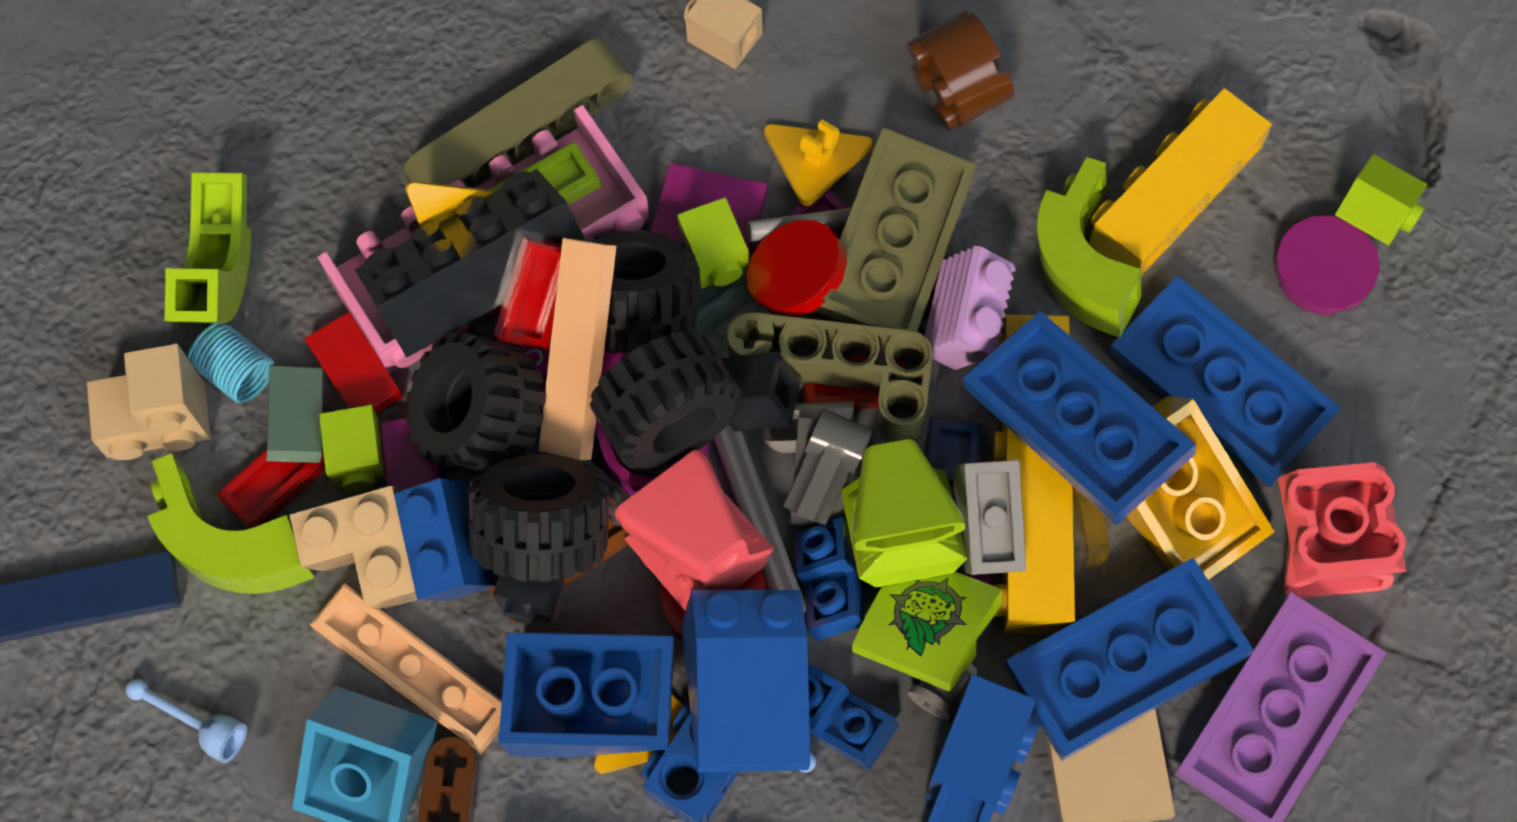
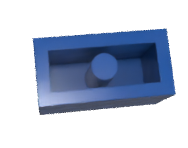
M439 478L394 493L417 600H453L496 586L493 570L484 569L480 566L478 559L473 558L470 552L468 489L470 488V482Z

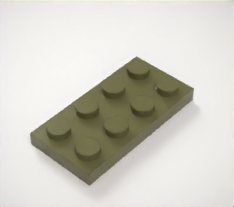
M882 127L839 238L845 246L847 258L843 281L836 291L831 288L829 293L823 297L826 302L814 312L842 323L917 332L977 164Z

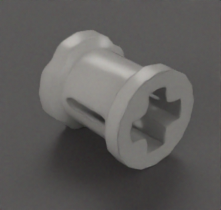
M970 664L950 692L921 681L919 686L913 685L910 688L908 696L930 714L944 720H949L954 713L952 704L965 683L970 681L972 674L977 675V669L973 664Z

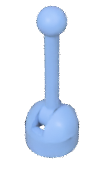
M133 679L126 685L125 691L130 699H143L199 730L198 742L201 749L208 756L221 763H227L232 760L246 739L247 725L231 716L218 714L210 716L204 721L148 690L146 682L142 679Z

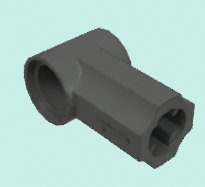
M822 408L805 444L803 452L806 455L784 501L783 507L808 520L826 525L840 497L848 474L855 472L863 456V452L870 440L872 429Z

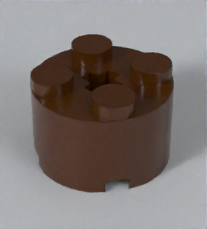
M964 10L925 31L906 44L908 52L915 63V66L911 67L912 74L923 93L931 90L935 93L940 102L935 105V109L948 131L961 127L1014 98V87L1009 72L1006 71L1001 75L998 74L999 66L996 59L1001 55L997 46L978 17L973 13L968 15V10Z

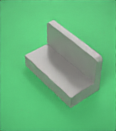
M1019 460L953 465L955 503L961 511L965 522V530L961 534L968 558L959 567L960 573L976 575L1027 571Z

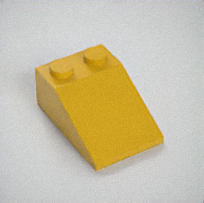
M1167 396L1154 405L1153 408L1196 444V455L1126 517L1168 570L1194 557L1209 580L1275 531L1194 399Z

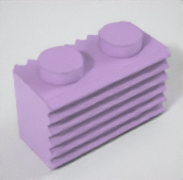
M973 246V249L967 248V252L961 251L960 254H954V257L948 256V260L943 259L925 332V337L932 346L933 360L953 370H957L984 360L996 349L995 347L1000 345L998 337L1002 336L1000 329L1004 326L1001 319L1006 317L1004 309L1008 308L1005 300L1010 298L1007 291L1012 289L1010 283L1014 278L1011 273L1016 271L1013 263L981 246Z

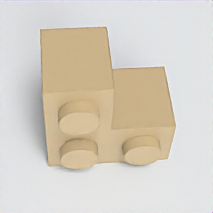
M178 344L124 353L126 375L87 382L91 440L107 458L131 460L140 457L143 451L160 448L170 451H181L192 448L195 442L211 440L205 382Z
M388 486L290 514L301 567L327 571L355 563L365 606L387 609L416 601V592L394 498V493L404 489Z

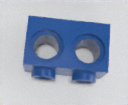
M688 701L672 725V730L677 732V734L670 743L669 750L654 751L647 761L641 776L647 779L643 788L648 798L686 822H708L740 771L697 772L690 702ZM680 770H689L699 778L697 787L686 795L675 794L667 787L670 777Z

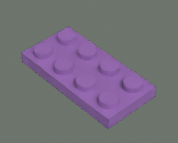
M1291 592L1174 775L1245 822H1283L1387 652Z

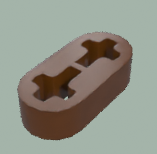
M457 737L442 738L429 749L424 767L418 814L419 822H431L433 815L442 814L445 796L451 797V811L460 817L459 822L473 821L479 764L474 750L463 739ZM457 750L461 760L467 763L465 768H457L455 770L453 786H447V773L438 764L440 760H448L451 751Z

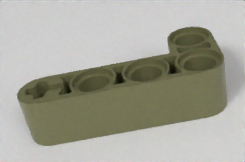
M754 312L743 313L735 317L729 324L727 329L729 358L775 352V342H780V355L800 382L880 391L878 399V427L882 434L891 441L914 440L921 434L925 425L933 358L932 346L921 333L910 330ZM749 340H757L753 349L746 348ZM799 344H808L816 349L812 355L807 357H799L790 352ZM851 350H860L869 357L861 363H851L845 360L843 355ZM903 356H911L919 360L921 364L914 369H904L899 367L895 361ZM904 404L910 406L915 411V414L907 419H898L892 416L889 410L895 405Z

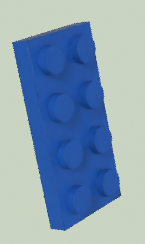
M1178 275L1125 329L1121 338L1118 337L1110 345L1108 354L1161 398L1174 396L1194 399L1224 450L1269 487L1276 482L1341 409L1340 406Z
M1041 311L962 378L964 388L1116 525L1196 455V444Z
M1193 557L1007 659L1004 667L1019 692L1037 700L1032 713L1036 719L1041 720L1040 726L1061 761L1249 657L1254 650Z

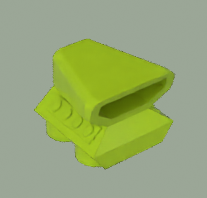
M911 439L878 444L866 448L863 452L860 477L841 490L859 579L877 588L953 574L968 558L961 534L965 530L964 518L952 498L946 471L933 468L918 444Z

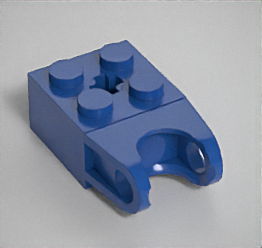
M972 674L925 797V801L934 804L928 822H990L993 812L1004 815L1021 775L1020 772L1011 769L1013 761L1024 763L1041 723V720L1031 717L1036 699Z

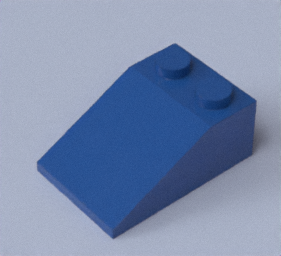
M691 590L681 626L697 772L809 770L811 763L808 648L801 591Z
M507 633L498 743L510 756L568 758L669 750L674 637Z

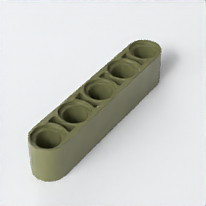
M592 39L417 151L406 162L403 173L409 181L449 185L456 180H462L466 187L475 188L492 178L489 163L495 157L505 155L513 166L535 153L532 139L537 133L549 130L554 139H558L577 126L574 109L583 105L590 116L595 115L624 95L631 86L633 77L603 39Z

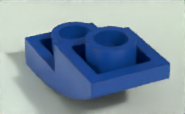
M842 516L827 521L826 525L819 524L795 532L796 575L806 586L808 632L816 641L860 628L865 618L861 579L858 576L847 521Z
M808 664L810 734L870 771L899 727L898 722L892 715L850 693L844 683Z

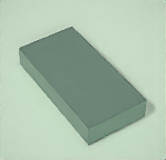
M269 367L267 461L321 463L322 436L319 414L322 413L323 368Z

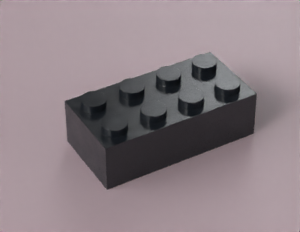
M536 168L531 172L524 171L514 174L503 183L501 189L485 198L475 197L464 202L457 209V213L440 223H427L419 227L412 233L411 239L393 249L383 248L372 253L365 260L364 265L358 267L355 271L407 358L503 304L523 235L562 243L563 238L585 241L586 239L566 200Z

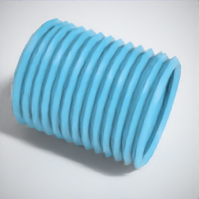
M213 323L205 328L196 337L188 352V359L196 371L229 396L230 399L234 400L235 403H245L256 397L268 384L269 367L274 366L272 358L266 355L265 352H262L250 340H247L235 328L228 325V323Z

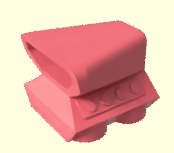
M694 450L621 503L615 511L618 523L630 534L624 538L625 541L641 558L644 566L652 571L673 596L675 602L685 611L691 590H735L765 567L774 549L723 492L710 460L701 450Z
M1376 462L1298 469L1278 478L1288 531L1283 582L1286 598L1291 592L1300 598L1381 591L1392 585L1394 581L1393 573L1407 572L1403 556L1406 548V539L1402 530L1397 526L1392 503L1395 496V486L1392 479L1387 475L1385 467Z

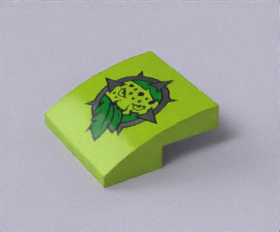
M958 572L882 586L852 644L853 653L950 692L976 657L978 637L1002 606V589Z

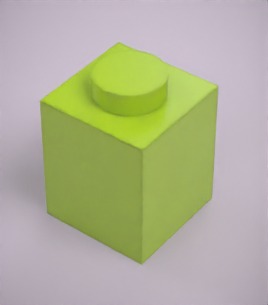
M1373 154L1357 176L1335 216L1389 246L1400 229L1407 233H1410L1426 208L1417 201L1428 184Z
M726 197L677 214L681 241L685 244V249H690L693 252L695 261L698 263V282L701 289L713 284L715 286L729 285L737 281L743 273L747 272L749 266L748 248Z
M367 405L319 414L325 470L335 489L358 493L372 489L375 483L385 482L382 428L373 406Z

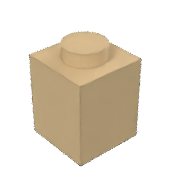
M690 0L684 11L683 17L686 24L687 42L735 70L763 34L762 8L748 0Z

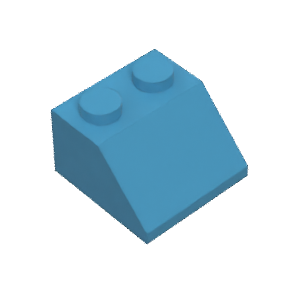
M334 686L307 718L292 809L327 822H406L423 780L425 760L429 749L433 745L437 721Z

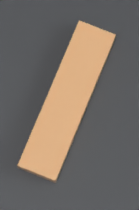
M563 238L545 388V405L543 406L542 415L544 417L541 425L538 451L579 461L591 460L596 417L591 410L590 402L592 401L591 394L599 385L598 381L601 379L616 255L615 245Z
M346 583L342 585L310 624L317 633L433 720L437 721L442 727L457 738L466 741L478 754L481 755L498 734L500 729L501 698L381 609L365 606L363 596Z

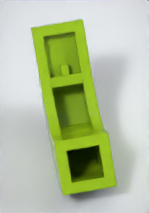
M1086 157L1077 174L1071 173L1067 178L1062 195L1046 190L1043 196L1037 219L1040 262L1047 286L1058 303L1068 313L1092 328L1121 338L1141 299V271L1139 268L1101 255L1084 238L1091 218L1098 210L1107 193L1106 163Z
M191 172V217L188 251L181 268H165V322L227 323L237 313L246 286L251 251L252 228L246 226L247 175L243 173Z
M171 453L152 461L157 480L150 482V486L161 511L150 514L147 518L161 543L191 574L214 587L247 594L279 591L315 578L312 569L301 567L291 520L287 515L242 531H227L215 528L204 522L187 472L175 456Z

